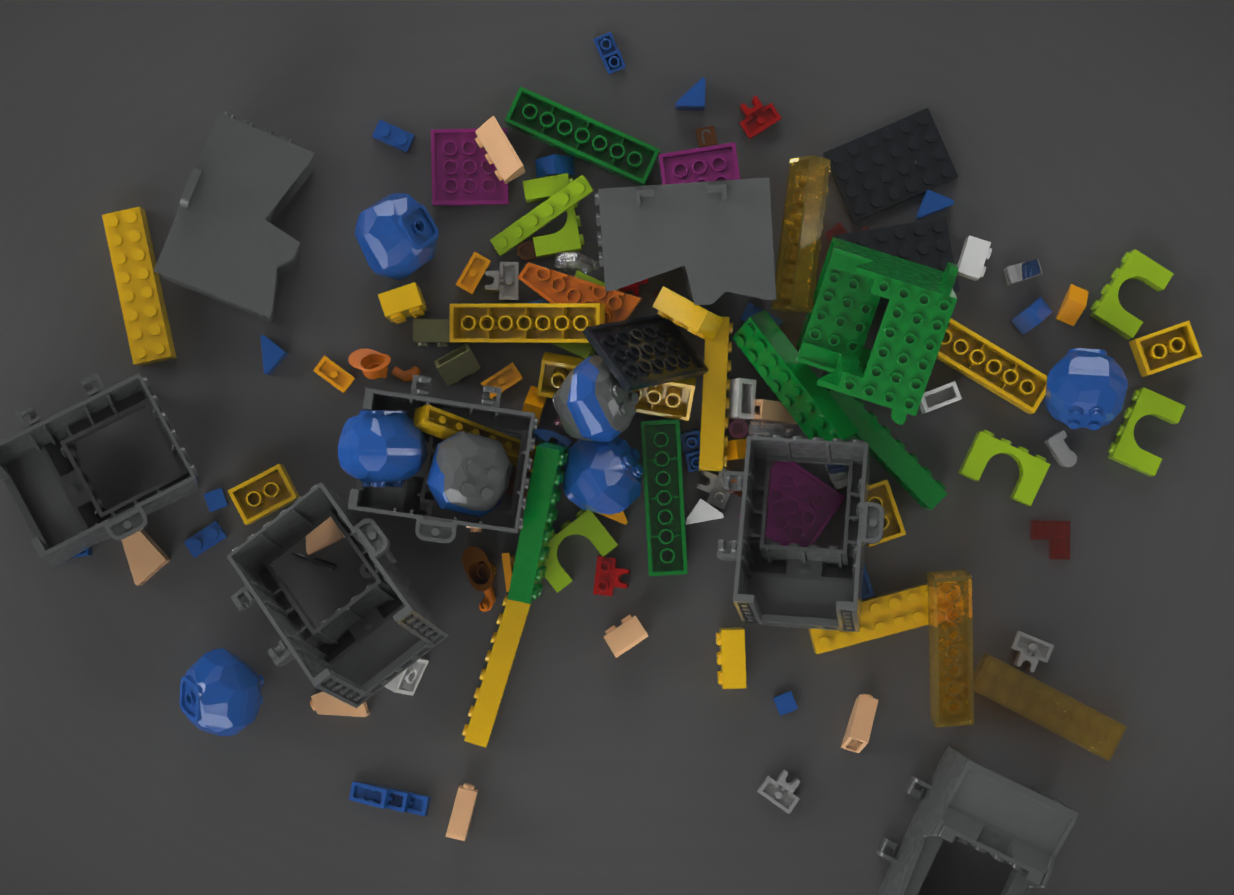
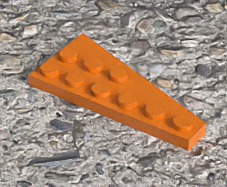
M529 262L517 277L550 303L605 304V324L628 320L642 300V298L617 290L605 291V286Z

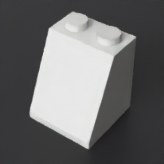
M421 657L384 687L395 693L413 696L429 661Z

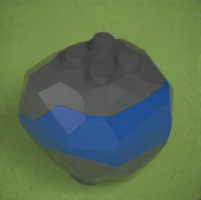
M590 356L577 365L567 375L558 391L553 395V405L565 432L577 439L600 443L611 442L627 429L636 412L635 405L639 401L636 392H626L621 387L618 380L599 356Z
M459 431L437 445L426 484L441 509L474 517H482L502 503L508 489L513 465L499 440Z

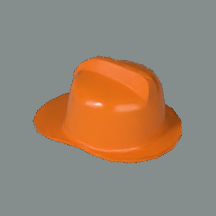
M365 348L352 352L348 357V362L354 368L362 370L368 379H386L391 358L387 354Z

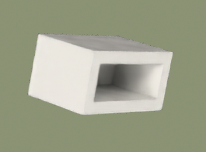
M969 235L965 239L957 264V275L977 281L980 277L983 278L986 271V266H984L985 260L990 258L992 248H990L991 242Z
M744 378L730 380V391H728L727 397L729 398V410H727L726 417L738 420L754 418L756 380Z
M954 381L925 392L919 406L922 414L961 400L962 397L956 382Z

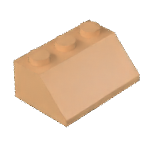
M492 116L475 131L477 135L475 141L480 149L484 147L487 154L484 156L490 165L494 164L497 170L494 172L499 181L503 180L507 184L524 174L525 169L496 118Z

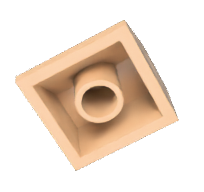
M629 614L621 620V625L618 627L613 625L605 630L606 635L603 638L616 658L649 636L636 615L632 617Z

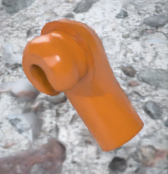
M395 366L391 372L393 376L403 382L413 381V375L419 376L421 373L417 366H413L406 371Z
M492 586L484 591L485 597L479 604V609L483 612L490 611L496 601V595Z

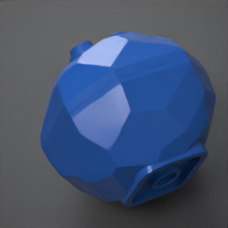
M390 194L359 214L355 227V237L368 265L377 275L402 280L435 257L439 235L438 228L426 207L418 203L409 194Z
M1073 348L1050 370L1047 376L1044 403L1053 418L1068 425L1069 428L1098 430L1100 427L1110 424L1123 410L1128 381L1122 368L1112 357L1107 356L1106 351L1101 349Z
M360 410L359 415L349 418L343 426L338 444V458L342 470L360 480L364 487H402V483H405V480L410 479L419 472L426 461L427 445L421 430L415 427L414 420L407 415V411Z
M616 437L609 443H600L579 439L569 448L567 464H564L563 468L565 472L563 489L566 497L583 510L587 509L592 512L611 515L625 510L640 496L641 479L644 473L642 466L638 462L641 456L636 448L632 449L626 440Z
M224 648L214 649L200 657L187 670L185 676H182L179 699L181 711L192 724L202 731L217 736L236 735L252 724L257 717L260 704L263 703L261 687L264 686V678L262 675L257 674L248 663Z

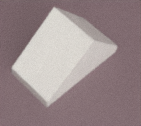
M699 499L685 519V525L724 518V515L704 500Z

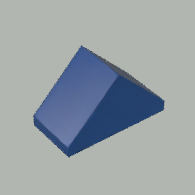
M704 77L675 103L677 110L704 111L706 83Z
M552 154L535 159L537 178L568 173V176H575L573 156Z
M928 189L923 196L915 219L917 221L949 208L955 203L952 199Z
M1039 297L1014 317L1011 322L1023 336L1041 323L1053 311Z
M260 335L264 374L271 375L288 353L269 337Z

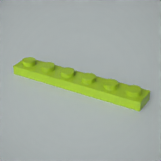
M581 175L493 237L490 242L498 254L503 256L594 192L593 188L585 176Z

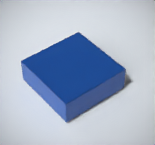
M223 488L203 494L210 512L229 506Z
M791 690L773 697L780 716L798 709Z

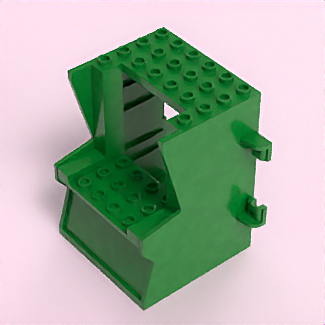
M832 237L796 345L799 349L796 357L797 361L830 372L819 378L817 385L891 408L893 421L903 425L906 422L907 414L914 416L917 414L956 305L957 297L952 288L957 277L958 266L948 262L943 272ZM880 297L887 298L889 302L873 348L863 347Z

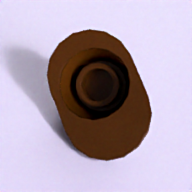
M471 546L465 549L462 554V564L469 582L475 590L486 591L492 586L496 577V566L488 559V556L481 548Z

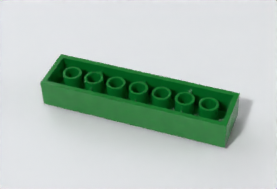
M521 86L504 120L505 125L638 186L646 185L660 154V149Z
M763 310L749 317L732 339L810 440L814 437H820L825 441L839 438L843 439L844 442H849L859 432L828 390L817 385L818 377L808 364L797 361L798 351L766 310Z
M831 389L828 391L859 432L853 438L868 443L869 454L924 510H932L948 494L945 491L946 487L939 480L936 482L931 477L933 475L932 472L925 466L921 467L917 463L919 459L913 453H907L904 450L905 445L899 439L895 440L890 435L892 433L890 429L885 425L881 426L877 422V416L863 408L864 403L859 398H853V396Z
M679 419L641 421L649 576L688 574Z
M546 442L536 447L523 515V526L520 531L507 599L531 604L534 600H537L538 596L542 595L543 585H541V581L547 572L545 560L549 558L551 547H548L549 540H552L554 535L552 524L557 519L558 510L556 509V504L560 502L562 491L559 488L560 483L564 482L565 472L563 468L564 464H567L569 456L567 447Z

